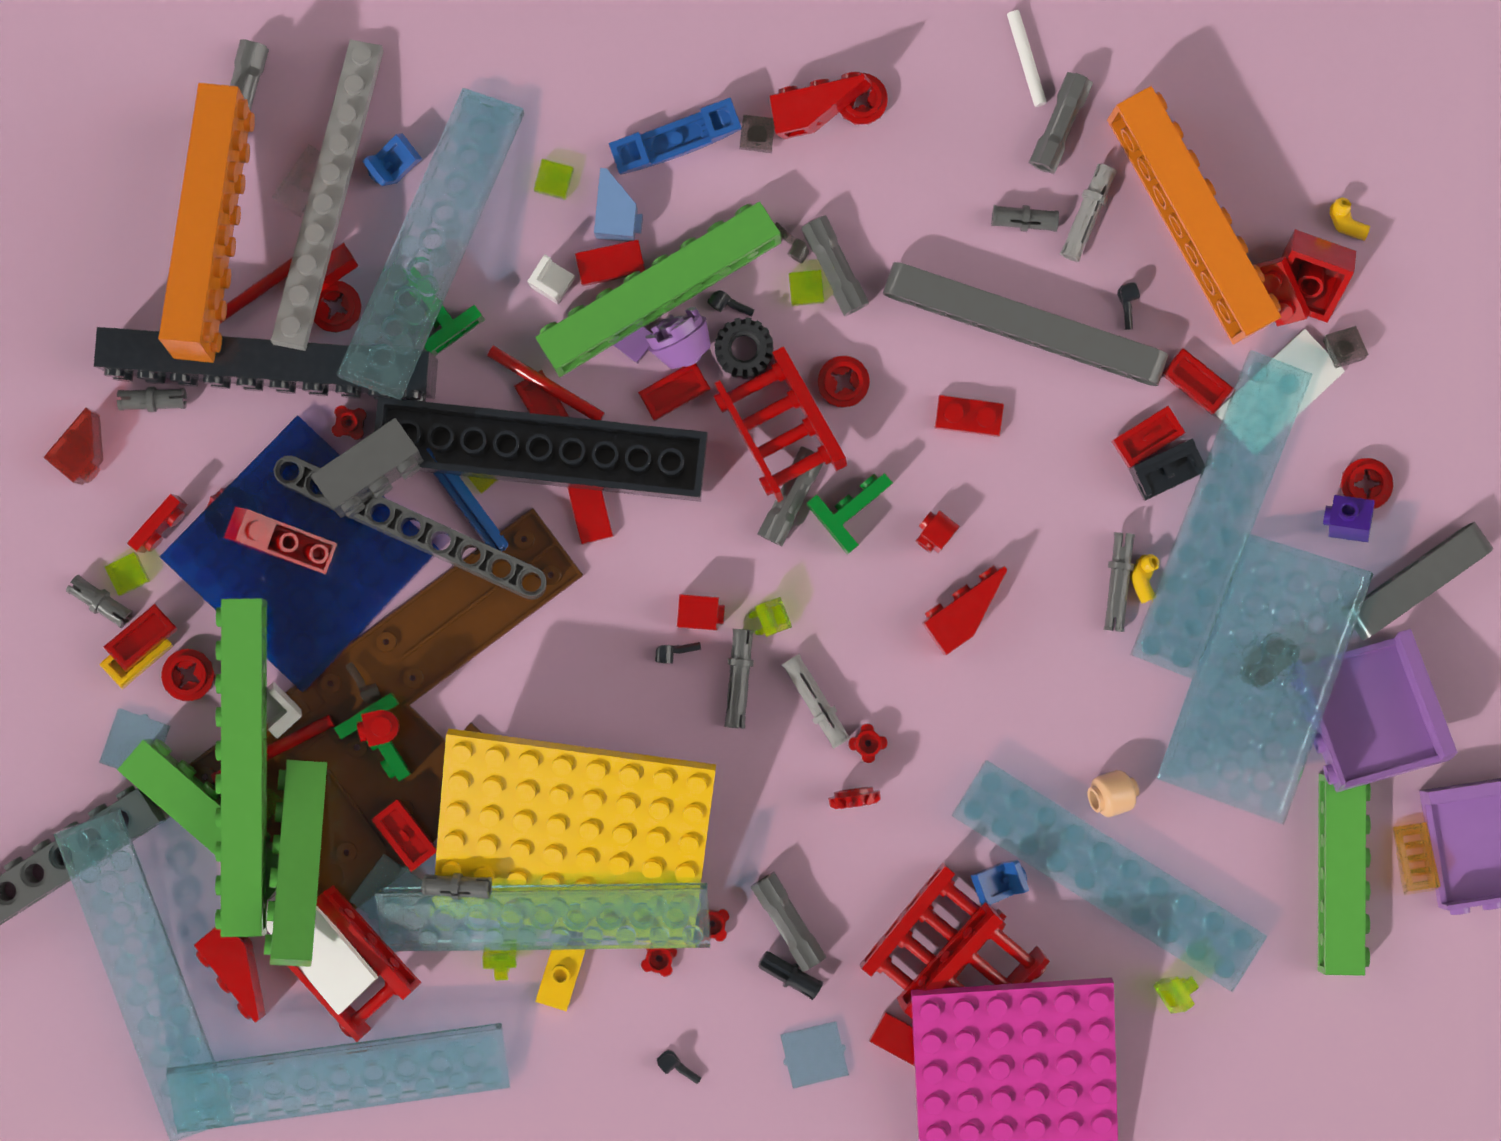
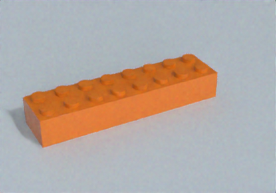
M198 83L158 338L174 359L214 363L215 352L219 353L221 350L222 335L219 332L220 320H225L227 304L223 298L225 289H229L231 285V269H228L230 257H234L236 252V239L233 237L234 225L238 226L240 223L241 208L238 206L239 194H244L246 184L245 175L242 172L244 163H248L250 159V145L247 143L248 132H253L255 125V115L250 111L248 100L244 99L238 86Z
M1151 85L1117 104L1107 121L1230 341L1235 345L1281 318L1279 313L1281 307L1277 298L1272 293L1268 294L1263 282L1265 279L1260 268L1256 264L1252 265L1246 255L1248 247L1241 236L1236 237L1232 230L1230 214L1224 207L1220 208L1214 198L1216 191L1213 184L1208 178L1204 179L1198 169L1200 163L1192 149L1188 150L1182 141L1184 134L1181 127L1175 120L1171 121L1166 112L1168 106L1163 95L1160 92L1155 93Z

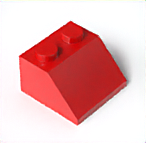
M1295 229L1281 257L1286 256L1311 313L1309 316L1328 323L1354 274L1356 251Z

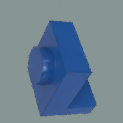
M400 133L396 134L376 155L367 156L362 162L367 167L371 179L381 186L397 184L422 158L404 134Z
M1019 860L1001 862L971 875L981 906L985 902L992 905L1010 896L1029 891L1027 874Z

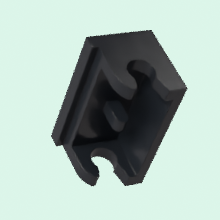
M1192 438L1128 470L1143 500L1146 501L1204 473L1203 469L1206 467Z

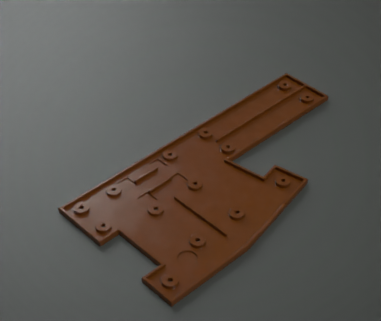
M534 508L530 509L499 534L504 536L509 545L502 552L528 563L544 573L547 587L541 597L533 600L526 599L454 566L287 690L285 693L301 708L302 716L278 739L268 730L267 723V746L328 714L331 715L335 723L334 727L267 760V832L271 835L269 841L272 843L274 835H281L282 822H275L276 802H283L284 790H277L279 770H286L287 760L327 762L317 897L334 885L354 909H357L409 870L371 820L397 799L401 800L432 842L438 838L446 740L411 704L584 576ZM523 536H526V542L521 541V538ZM477 549L463 559V561L468 564H474L480 559L481 552ZM501 561L494 565L492 572L496 577L504 578L510 573L511 566L507 562ZM549 572L554 574L552 578L548 577ZM529 575L523 580L522 586L525 590L533 592L539 589L541 580L535 575ZM385 639L389 640L387 645L383 642ZM411 675H415L416 679L414 681L410 679ZM330 680L333 682L331 687L328 686V681ZM390 693L394 694L399 705L389 711L396 715L400 724L398 735L392 742L412 773L401 781H398L396 776L392 779L389 778L380 763L385 760L380 750L377 748L373 751L368 746L367 741L361 742L358 730L346 738L340 739L334 729ZM472 722L464 729L465 731L483 733ZM216 744L189 763L197 772L194 776L203 784L207 781L215 786L211 774L221 770V761H217L215 755ZM358 744L360 746V749L355 750V745ZM203 774L208 776L206 780L202 778ZM344 850H349V855H345Z

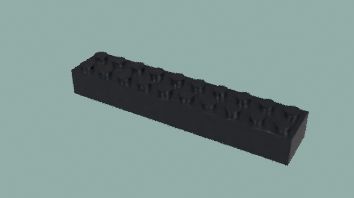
M97 327L93 367L104 371V376L113 377V380L133 382V376L138 379H144L147 383L165 384L166 379H170V381L178 382V385L197 387L198 381H203L205 384H211L210 387L219 389H230L231 384H236V386L243 387L244 390L263 391V386H269L271 389H276L278 393L296 394L297 388L307 391L309 395L328 396L329 391H335V393L341 394V397L360 399L361 393L374 396L375 400H378V397L394 398V396H401V398L406 400L426 402V398L435 399L438 359L429 351L309 342L306 351L273 345L271 340L222 336L221 350L219 353L215 352L214 363L174 359L158 339L160 331Z
M378 397L374 432L396 418L419 450L424 461L419 465L421 468L419 472L452 474L701 502L708 432ZM427 448H430V449H431V451H432V453H433V455H434V457H435V459H436L437 462H435V460L432 458V456H431V455L429 454V452L426 450Z

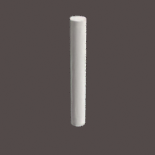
M1011 11L1007 14L1034 106L1039 107L1047 103L1020 11Z

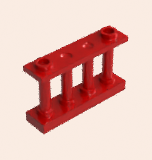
M784 346L772 352L775 363L771 365L772 369L726 392L719 380L714 383L718 394L713 396L721 412H729L762 472L763 477L759 478V481L766 495L774 494L777 502L784 500L779 486L818 465L831 463L835 471L848 466L845 454ZM777 380L779 382L786 381L790 388V391L786 392V397L741 419L733 405L734 403ZM791 408L795 410L801 408L806 417L801 420L802 424L759 447L755 445L748 431ZM807 435L810 437L816 435L821 446L817 447V452L773 475L771 474L764 458Z
M942 863L862 960L860 967L869 976L872 977L876 971L879 974L883 972L904 990L908 987L913 979L891 962L892 958L889 956L896 946L900 948L904 946L926 965L932 961L936 955L912 937L913 932L910 929L918 920L921 923L927 922L948 941L956 935L958 931L933 911L934 907L931 904L938 895L942 897L946 895L971 917L980 909L979 905L954 886L955 881L952 878L955 876V873L948 866ZM999 908L996 910L1004 921L1007 916ZM1005 922L1000 925V930L1002 931L1006 926ZM964 964L958 970V972L955 974V978H957L960 975V973L968 964Z
M332 885L317 897L316 905L340 930L350 944L357 949L372 970L376 971L385 980V986L357 1011L349 1005L338 1015L298 966L288 967L337 1020L341 1031L346 1036L353 1038L357 1043L371 1030V1027L365 1022L393 995L399 996L404 1000L422 982L335 886Z
M985 902L897 997V1001L903 1012L913 1019L911 990L926 991L965 987L955 978V974L964 964L969 963L992 984L1001 985L1031 983L1034 979L1042 976L1050 960L1037 945L1030 953H1027L1000 930L1003 920L996 910ZM986 940H993L1020 963L1007 978L977 954V950Z

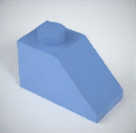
M600 168L594 235L596 239L635 240V233L641 234L643 214H637L636 203L608 169Z

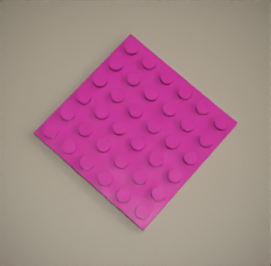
M1112 977L955 987L926 991L911 990L918 1141H1118L1115 1004Z

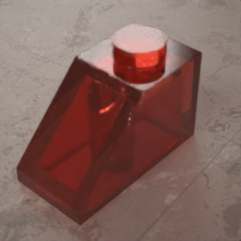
M87 407L43 457L73 483L83 485L85 482H91L100 472L98 466L103 462L100 414Z

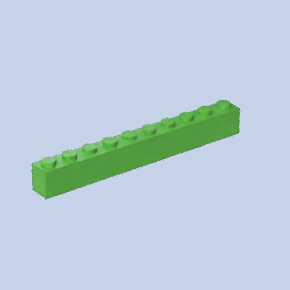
M262 598L221 599V607L216 608V626L221 627V640L216 641L215 649L216 659L221 660V674H216L215 681L216 693L221 694V707H217L215 713L216 726L221 727V740H217L215 746L216 760L221 761V774H217L215 779L216 794H221V808H216L215 813L216 828H221V841H217L215 846L216 861L221 862V875H217L215 879L216 895H221V909H216L215 927L216 929H221V937L264 936L267 934V601Z

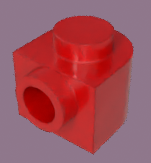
M941 510L936 515L930 511L918 526L923 531L915 541L929 553L935 550L939 554L960 526Z
M377 710L361 714L362 721L357 722L361 742L367 741L369 747L392 741L398 735L400 729L398 718L388 710Z

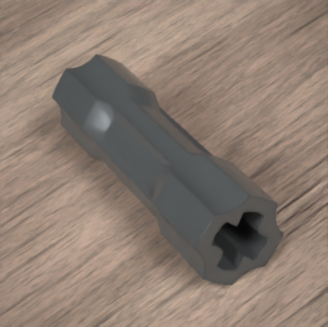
M240 39L230 86L239 87L244 99L248 100V107L251 111L259 78L263 73L269 49L258 42Z
M1066 73L1057 94L1055 109L1044 134L1038 139L1029 160V164L1034 166V168L1052 174L1056 172L1065 151V141L1077 113L1084 106L1093 82L1087 77L1078 73Z
M821 216L802 226L801 230L829 281L833 295L843 315H850L869 305V301L859 281L855 278L838 244L837 236L827 216Z
M801 446L792 464L815 452ZM823 463L783 484L781 493L784 500L780 502L775 500L757 535L781 547L783 546L793 526L794 519Z
M775 872L754 883L751 886L752 891L762 907L768 912L802 972L823 961L826 955L788 898V894Z

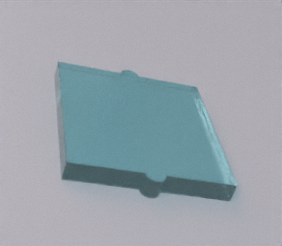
M118 708L99 763L118 769L143 739L155 740L158 738L165 743L170 725L150 719L148 714L138 715Z
M383 854L349 901L365 911L369 919L375 918L394 931L422 894V879L411 873L406 865L401 866Z
M836 1021L780 1034L785 1053L783 1063L788 1066L793 1089L849 1075L844 1057L846 1047L844 1044H841Z

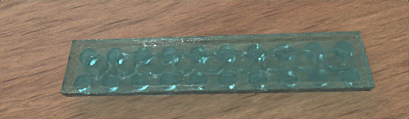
M462 88L337 372L340 379L399 400L402 399L524 116L523 108Z
M1253 350L1248 352L1205 462L1206 468L1202 470L1155 590L1154 598L1151 600L1131 651V656L1194 679L1313 375L1312 373Z
M988 760L984 761L951 814L957 820L1231 992L1235 990L1267 938L1265 934Z
M119 809L55 832L54 837L169 1140L178 1141L233 1121L236 1115L121 810Z
M708 883L492 886V891L488 892L490 899L461 897V900H453L448 896H424L422 887H377L375 892L380 938L393 952L710 948L711 945Z
M502 1023L171 1067L167 1069L166 1073L177 1134L510 1088Z

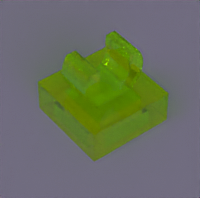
M781 597L755 606L756 610L748 615L749 619L755 617L760 619L762 628L754 631L756 635L765 634L768 637L792 627Z
M518 941L485 942L482 956L483 969H494L495 981L508 980L510 968L517 967L519 955Z
M1178 976L1162 978L1153 985L1170 1013L1186 1012L1195 1005L1190 994L1196 991L1199 986L1192 976L1187 979L1184 977L1179 979Z

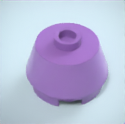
M696 307L686 308L685 312L687 315L673 317V315L664 318L651 328L654 335L649 334L645 336L650 345L649 351L670 369L682 366L688 367L695 364L711 346L706 317L701 316Z

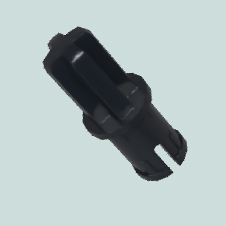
M766 951L759 961L758 967L782 981L783 987L790 986L811 1000L815 999L822 987L823 981L812 977L806 972H802L798 968L799 965L797 963L792 965L769 951Z

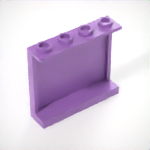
M1411 629L1398 632L1395 638L1305 664H1303L1302 660L1295 663L1292 669L1293 673H1290L1291 683L1294 690L1301 693L1304 702L1301 704L1303 717L1307 723L1311 722L1315 732L1312 735L1315 750L1318 754H1323L1326 763L1323 766L1324 775L1328 784L1334 785L1336 793L1446 762L1458 753Z
M1501 778L1419 790L1438 907L1447 911L1450 910V915L1470 913V907L1482 906L1483 910L1501 908Z

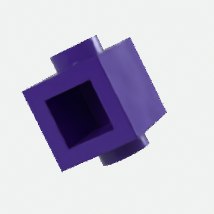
M1334 495L1332 506L1326 505L1323 525L1329 526L1328 537L1369 543L1375 500Z

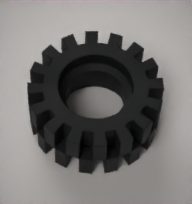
M748 317L746 319L736 318L731 323L727 322L725 327L719 330L717 339H715L716 359L718 364L721 365L722 370L730 373L732 377H742V379H748L751 376L756 377L760 372H764L772 360L774 349L773 339L767 327H763L762 323L758 320L753 321L752 318ZM741 336L752 338L757 345V352L754 357L746 361L737 359L731 351L733 341Z

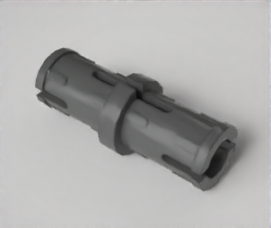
M993 205L991 226L1020 228V231L1027 232L1028 229L1057 232L1059 211L1030 209L1028 205H1023L1022 208Z
M155 386L147 387L146 390L117 391V397H121V400H117L119 411L147 409L148 412H157L158 409H186L187 402L183 401V399H187L185 388L157 390Z
M76 575L70 582L73 586L68 585L66 589L67 593L72 594L90 606L89 610L94 614L100 613L118 625L119 628H123L129 621L126 618H131L133 615L131 609L126 608L111 598L110 592L105 589L99 590L80 575Z
M454 873L453 876L425 874L422 880V893L424 896H448L453 900H461L462 897L490 899L492 894V878L463 876L462 873Z

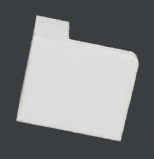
M544 254L527 282L532 289L559 305L575 279V275L552 262L551 258Z
M273 681L267 687L268 730L278 739L302 714L301 708Z

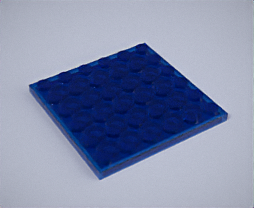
M297 415L159 557L215 610L217 607H221V599L262 598L266 600L267 659L304 693L419 574L434 556L347 516L340 518L336 511L288 490L280 484L274 475V467L276 462L284 456L297 457L319 468L340 456ZM295 465L286 467L283 472V479L290 481L297 478L299 467ZM314 483L313 492L319 495L323 494L316 483ZM384 506L378 507L373 512V520L376 522H384L390 516V509ZM235 507L249 509L337 543L327 573L323 574L224 538ZM411 521L406 522L403 526V533L407 536H414L420 531ZM432 543L435 549L440 550L434 543Z

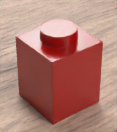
M679 594L677 628L717 631V624L724 625L725 605L719 604V597Z

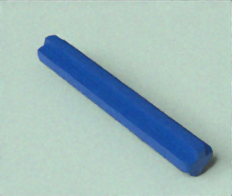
M427 448L426 450L429 452V454L432 456L435 462H437L431 449ZM433 473L482 541L488 546L504 551L509 546L503 535L499 534L498 528L460 476Z

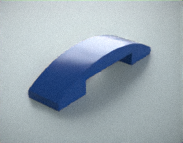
M731 97L700 109L701 112L643 134L637 132L608 143L619 174L642 170L670 161L740 131L742 127Z

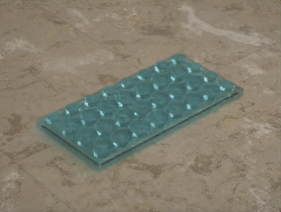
M1245 532L1156 779L1284 825L1373 573Z

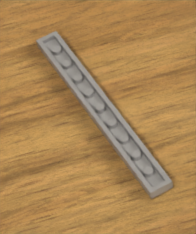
M350 39L272 333L271 342L273 345L306 351L383 55L382 45Z

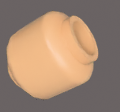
M1115 770L1097 776L1092 780L1091 787L1087 791L1088 800L1095 812H1100L1105 817H1113L1128 812L1135 807L1136 796L1139 795V787L1133 777H1129L1124 771Z

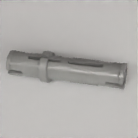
M1097 164L1088 189L1082 193L1083 201L1060 252L1062 257L1075 262L1080 261L1096 218L1102 206H1105L1108 201L1106 196L1117 173L1114 168L1104 164Z
M800 654L783 663V668L787 671L798 692L815 717L812 719L815 725H820L832 748L834 749L849 740L851 737L848 736L835 714L837 712L835 706H830L802 661Z

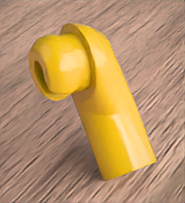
M1341 197L1336 199L1331 204L1329 210L1335 229L1339 233L1365 241L1370 231V226L1353 220L1350 212L1352 204L1347 198Z
M1145 554L1139 557L1134 565V571L1130 574V580L1141 604L1156 598L1149 581L1154 571L1159 568L1160 562L1157 556L1153 554Z

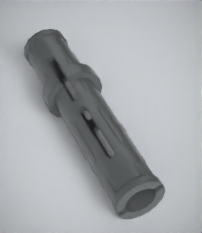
M1114 532L1112 561L1108 562L1111 574L1103 630L1113 631L1114 618L1116 617L1115 631L1125 632L1124 625L1130 570L1134 571V564H1131L1135 534L1126 533L1125 546L1122 547L1123 533Z
M733 628L731 658H728L727 662L730 665L724 727L745 729L750 667H753L751 646L754 630Z

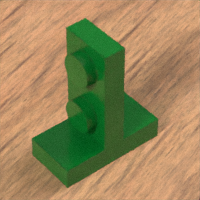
M415 267L404 274L409 281V284L405 286L407 291L416 302L422 299L428 307V310L424 312L435 329L440 325L442 326L440 330L421 343L426 351L431 352L434 356L485 321V318L475 305L453 320Z
M874 473L860 485L863 489L860 494L855 498L848 494L834 506L838 510L835 514L830 511L818 495H815L806 505L848 555L859 545L843 525L888 489L893 482L885 473L879 478Z
M390 693L334 729L340 739H344L358 730L357 722L362 721L361 714L377 710L389 711L399 705V702L394 694ZM392 741L370 747L373 751L377 748L380 750L385 758L380 763L390 779L396 776L398 781H401L412 774Z

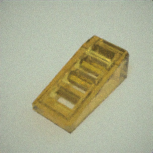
M1427 823L1393 827L1404 895L1435 891L1440 888L1441 885ZM1420 834L1421 840L1404 843L1403 837ZM1422 848L1423 850L1422 854L1407 856L1406 850ZM1422 861L1425 863V867L1414 869L1409 867V863ZM1427 875L1426 881L1413 882L1412 880L1414 876Z

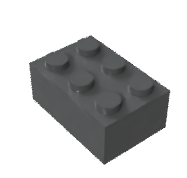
M394 418L310 476L339 517L342 518L347 515L350 518L365 508L363 503L371 497L375 496L378 499L391 491L393 488L391 484L399 478L403 477L406 480L415 475L421 469L419 465L424 461L419 450L397 419Z

